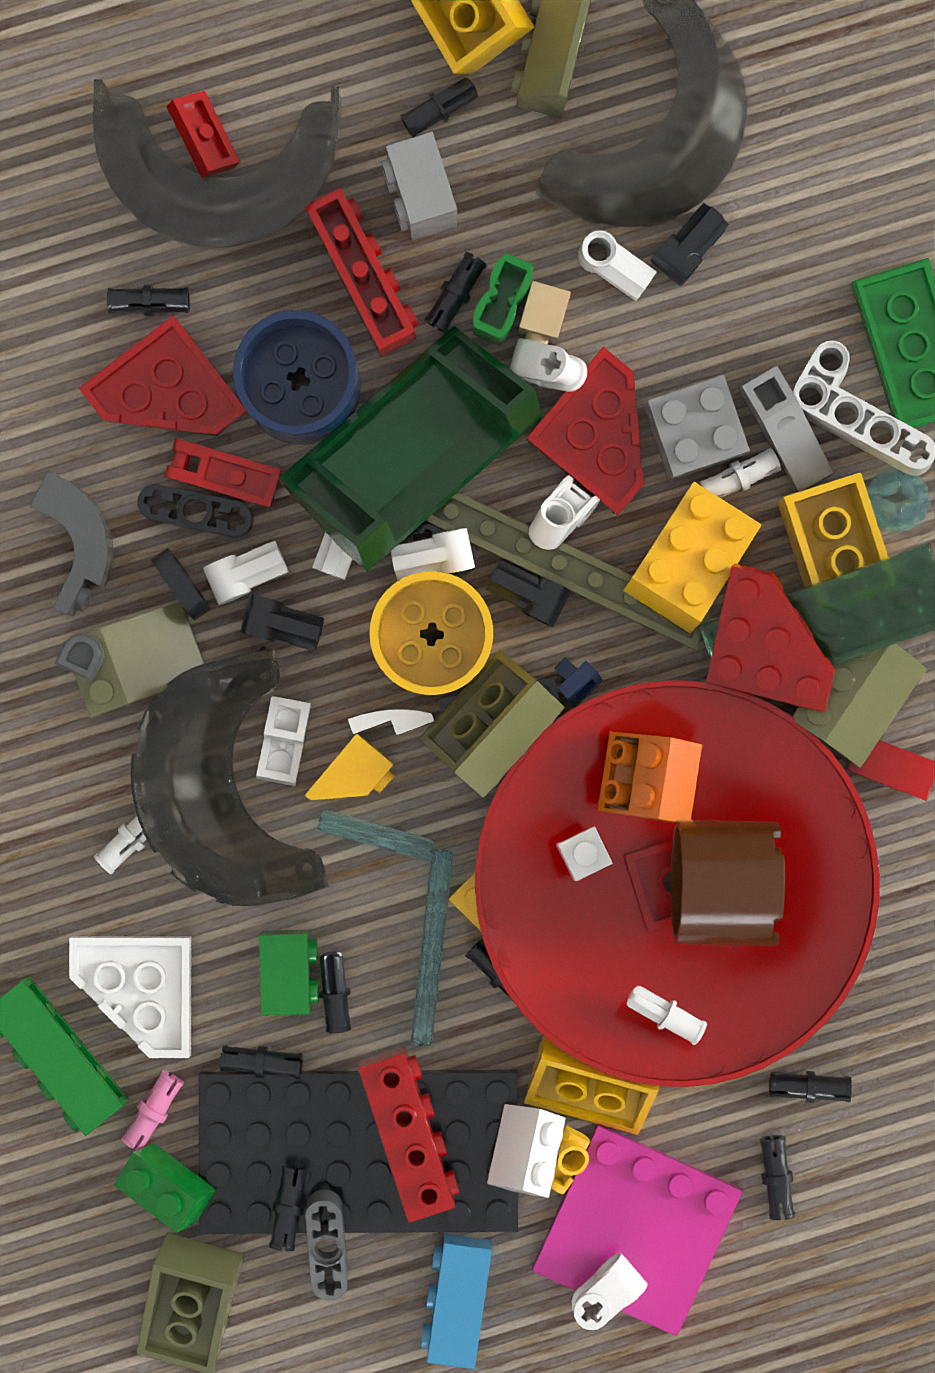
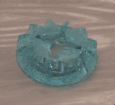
M896 468L886 470L876 476L867 490L877 524L889 531L900 532L914 528L926 517L931 503L928 485L923 482L919 475H908ZM901 483L900 489H902L903 496L914 499V502L902 505L901 511H899L897 516L895 503L889 502V500H885L883 497L896 494L897 488H899Z

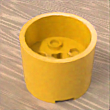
M419 572L406 576L394 583L379 599L370 622V644L379 667L394 683L418 694H445L469 683L485 665L493 643L492 619L483 598L466 581L444 572ZM429 624H437V631L444 632L443 639H437L435 646H428L427 639L420 637L421 631L428 630Z

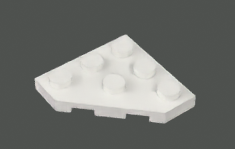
M71 936L69 938V978L80 989H83L99 1005L98 1007L138 1044V1047L149 1058H190L191 936Z

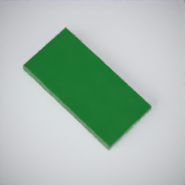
M926 258L864 277L851 283L891 415L915 429L935 423V276L930 260Z

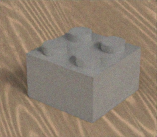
M433 131L386 146L387 159L381 161L382 172L389 194L397 192L398 198L393 201L401 232L409 230L411 240L413 241L457 227V207Z
M724 375L650 399L644 405V410L669 481L742 457L750 451Z

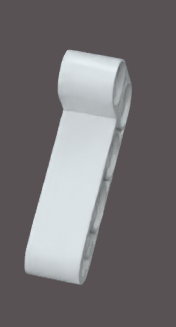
M826 341L820 344L810 358L793 390L807 420L905 474L916 476L925 473L935 459L934 441L926 434L839 388L848 369L850 361L849 352L842 343L837 341ZM832 354L840 359L842 365L835 371H828L821 366L819 360L825 355ZM806 389H815L820 393L822 400L816 405L809 406L801 401L799 395ZM840 408H850L855 412L857 420L850 425L840 424L835 418V412ZM876 427H884L890 431L892 440L886 444H878L872 440L870 431ZM901 436L905 438V440L902 444V447H900L898 454H895L892 451L895 449L899 437ZM920 447L924 450L922 453L923 458L918 459L916 463L909 460L911 456L910 451Z

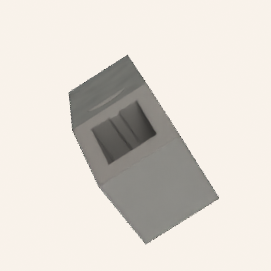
M778 366L771 368L741 386L738 390L797 492L803 491L833 473L797 398Z

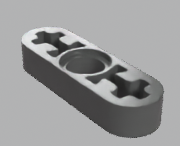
M318 1190L309 1196L305 1214L311 1287L317 1297L332 1301L339 1299L345 1294L348 1284L343 1203L335 1192ZM321 1206H327L329 1212L328 1224L321 1225L322 1216L319 1210ZM321 1239H332L338 1244V1247L332 1252H323L317 1248L316 1243ZM329 1266H332V1275L335 1281L333 1284H328L325 1278V1270Z

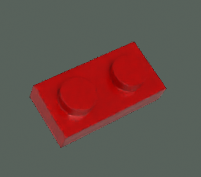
M202 91L171 100L166 108L201 178L234 169L240 163V160L206 92Z

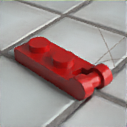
M175 438L172 448L175 451L172 465H167L165 478L271 509L279 484L278 478L282 474L281 469ZM190 457L200 459L197 473L187 471Z

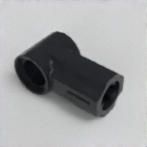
M703 202L676 235L673 233L663 243L650 261L681 287L704 260L702 258L703 255L721 237L729 224L715 208Z
M503 560L499 561L485 589L521 608V612L550 627H554L571 593L570 590L542 576L537 578Z
M250 594L240 632L273 642L276 639L290 643V645L316 651L325 618L285 607V603Z

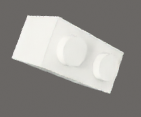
M504 1104L487 1184L513 1192L549 1198L566 1118L542 1109Z

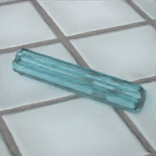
M324 810L321 813L318 823L320 831L424 861H428L431 858L434 848V842L431 839L330 810Z

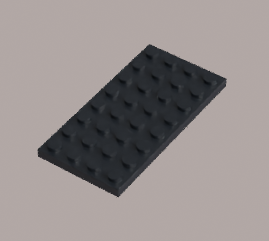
M421 1070L423 1078L418 1079L417 1084L421 1095L428 1093L431 1099L435 1117L429 1118L433 1133L441 1132L448 1154L442 1157L446 1172L454 1171L460 1193L454 1195L455 1208L408 1223L359 1071H300V1079L264 1074V1078H256L255 1073L200 1072L198 1074L199 1177L216 1189L199 1218V1234H272L276 1213L272 1210L273 1201L278 1200L282 1165H292L293 1169H295V1166L308 1169L301 1204L305 1206L304 1214L299 1216L296 1233H307L305 1218L307 1200L312 1193L318 1190L333 1191L341 1198L345 1233L518 1232V1192L487 1184L504 1104L518 1106L517 1070ZM327 1206L319 1207L322 1216L321 1225L328 1224L329 1212Z

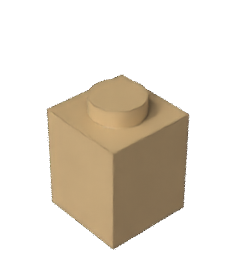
M532 281L518 334L525 335V339L548 345V342L556 344L571 292Z

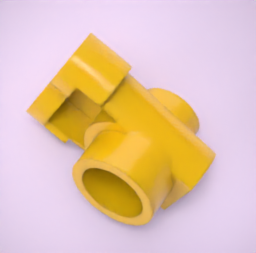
M568 1125L563 1129V1137L560 1142L554 1179L551 1188L560 1194H565L574 1180L573 1175L584 1171L589 1162V1156L586 1151L590 1144L589 1138Z

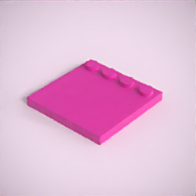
M596 1124L589 1139L590 1144L586 1149L589 1156L588 1165L584 1171L573 1175L574 1180L565 1192L532 1265V1271L576 1291L609 1258L617 1253H622L648 1285L645 1291L633 1303L623 1308L621 1312L674 1336H678L743 1191L740 1187L603 1125Z

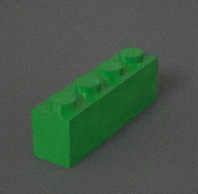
M30 976L22 980L0 998V1038L5 1036L14 1048L12 1054L15 1060L24 1069L30 1067L38 1077L37 1085L44 1096L51 1101L55 1099L63 1108L62 1116L72 1130L75 1132L80 1130L86 1137L124 1106L129 1098Z

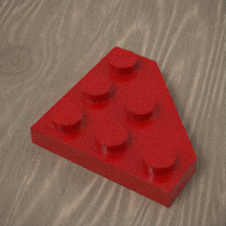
M174 315L79 387V390L105 422L218 436L248 413Z
M602 347L586 366L587 377L583 385L573 392H565L526 440L567 475L573 477L591 495L597 496L603 505L618 516L644 485L638 412L635 398L634 372L605 347Z
M734 563L730 571L706 682L825 712L836 671L828 657H825L813 639L814 635L797 608L794 609L782 590L783 586L776 575L772 572Z

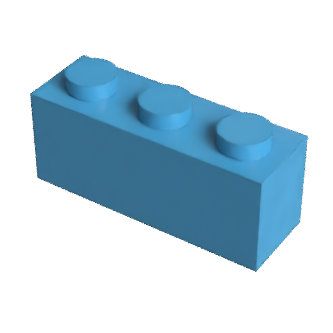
M444 1233L443 1245H435L432 1269L439 1270L437 1285L429 1284L426 1309H433L431 1324H423L420 1348L428 1349L427 1363L475 1369L492 1253L491 1240Z

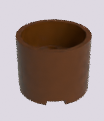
M676 820L672 841L670 886L671 923L675 944L778 945L779 933H773L774 923H779L780 919H783L785 899L784 855H781L780 847H775L774 838L781 837V828L778 822Z

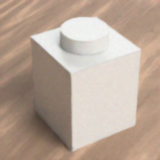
M595 826L556 844L573 881H578L613 864Z

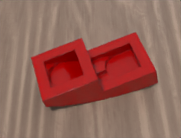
M879 740L861 769L851 762L847 768V771L924 801H927L935 781V761Z

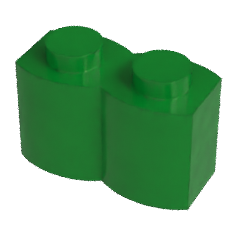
M505 253L497 261L491 273L489 291L482 296L474 312L473 335L498 346L508 338L514 326L516 309L523 303L530 290L533 264L508 253Z

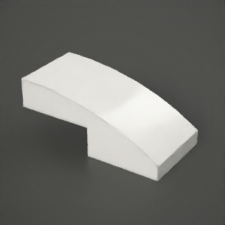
M275 696L271 697L264 730V741L256 774L257 779L296 786L311 703Z
M409 709L382 710L348 719L353 734L391 720L396 735L435 721L432 713Z

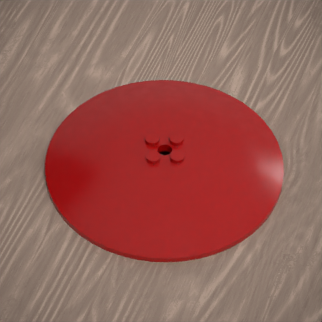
M666 680L640 683L615 689L575 707L547 727L532 743L527 752L513 764L499 785L483 824L475 866V896L481 933L493 968L506 992L521 1013L541 1034L572 1057L608 1075L655 1086L692 1087L725 1082L764 1069L804 1044L828 1022L856 982L869 953L876 928L880 902V871L871 823L861 797L841 764L815 735L795 723V718L781 709L746 692L705 682ZM610 731L672 737L702 744L691 820L770 821L779 823L781 837L774 838L775 847H780L781 855H784L785 899L783 919H780L779 923H774L773 933H779V943L777 946L689 945L674 943L671 923V893L665 890L662 880L664 875L671 870L675 823L598 811ZM595 826L613 864L578 881H573L556 844ZM636 986H642L668 1002L671 1000L677 1001V1007L701 1021H705L707 1027L699 1042L693 1045L690 1041L666 1028L660 1030L657 1028L656 1022L629 1008L626 1003L631 991Z

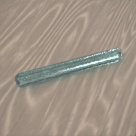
M434 849L431 855L411 1036L412 1044L417 1046H431L433 1041L453 860L452 851L445 849Z

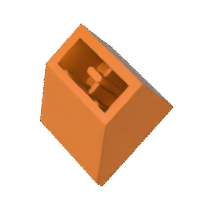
M610 731L598 811L676 823V820H691L702 744L672 737Z

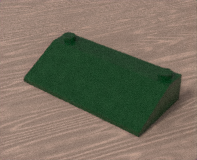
M454 326L278 479L331 539L368 572L542 418L536 390Z

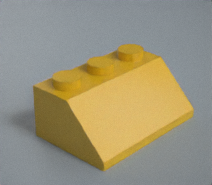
M543 1035L526 1091L524 1104L638 1135L657 1096L659 1086L636 1083L608 1075L572 1057Z

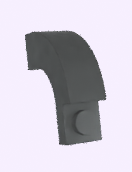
M47 471L30 507L61 523L72 539L74 545L73 566L53 608L67 615L74 616L77 610L82 612L92 595V590L88 588L90 582L106 587L113 566V540L107 520L95 501L76 485Z

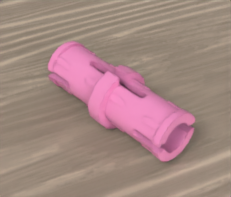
M162 1070L147 1098L141 1099L138 1103L137 1108L139 1111L125 1134L121 1137V1141L131 1149H134L135 1145L137 1146L135 1148L136 1151L144 1148L158 1124L164 1123L168 1117L166 1111L179 1089L184 1085L183 1080L173 1073L168 1076L169 1072Z

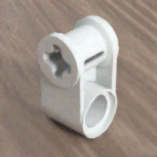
M518 338L509 369L532 387H545L573 392L583 385L587 377V368L583 360L568 355L564 349L558 346Z
M570 475L566 476L553 493L543 502L529 527L530 539L542 549L551 550L560 546L577 527H580L589 518L600 502L597 496L591 498L573 483L574 478Z
M617 1253L609 1258L591 1278L574 1292L571 1300L574 1317L582 1328L598 1330L623 1308L633 1303L645 1291L648 1284L622 1253ZM586 1301L592 1305L597 1303L598 1310L595 1313L589 1309L585 1311L583 1303Z

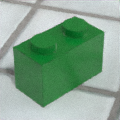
M310 929L262 931L259 934L261 1016L310 1014L312 1003H319L318 979H311V964L318 963L317 939H310Z
M155 1143L133 1152L114 1184L115 1187L176 1233L198 1221L216 1191L214 1187Z

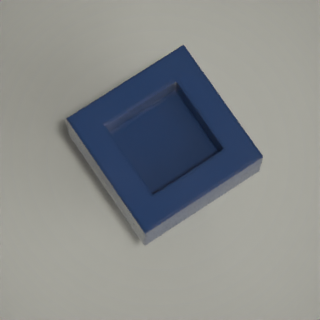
M565 657L554 667L564 680L557 689L574 708L603 681L598 672L587 661L577 669Z

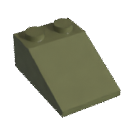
M180 602L85 633L94 636L100 641L104 649V659L94 681L74 673L90 718L109 714L209 676L187 614Z
M167 1233L153 1264L136 1354L204 1373H214L244 1254Z

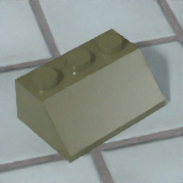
M533 0L530 16L537 17L534 31H529L524 36L521 54L526 55L527 60L524 70L516 69L511 93L518 94L517 108L563 118L591 0Z
M858 619L830 660L836 671L825 712L799 706L793 718H795V723L815 735L826 747L861 769L927 668L891 639Z
M499 650L419 739L456 775L484 798L499 783L503 775L527 752L528 748L542 732L554 722L555 718L565 707L536 679Z

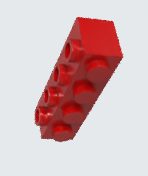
M340 187L307 204L305 209L308 218L380 357L415 340L414 328L419 326V323L409 304L402 307L396 295V292L401 289L390 268L384 271L377 257L382 255V252L373 234L365 235L359 221L363 220L364 217L355 199L352 197L347 200Z
M402 1047L360 1061L358 1069L408 1223L455 1208L454 1195L460 1193L454 1171L446 1172L442 1157L448 1155L441 1132L433 1133L429 1118L435 1117L429 1094L421 1095L417 1080L423 1078L416 1055L409 1057L406 1047Z

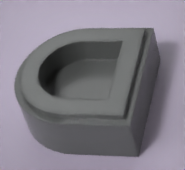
M76 634L65 641L54 664L85 679L94 681L104 659V649L100 641L94 636Z

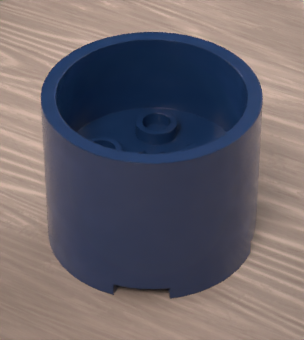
M289 310L272 314L259 321L247 332L235 355L233 378L235 389L242 405L265 433L279 441L295 445H309L322 441L356 411L360 399L361 379L354 351L343 332L331 321L318 314L301 310ZM301 373H305L306 380L310 384L308 386L302 385L299 391H295V387L290 381L291 378H299Z

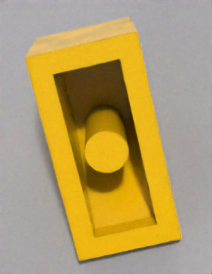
M357 733L305 796L310 800L368 796L373 789L380 794L395 776L389 771L394 763Z

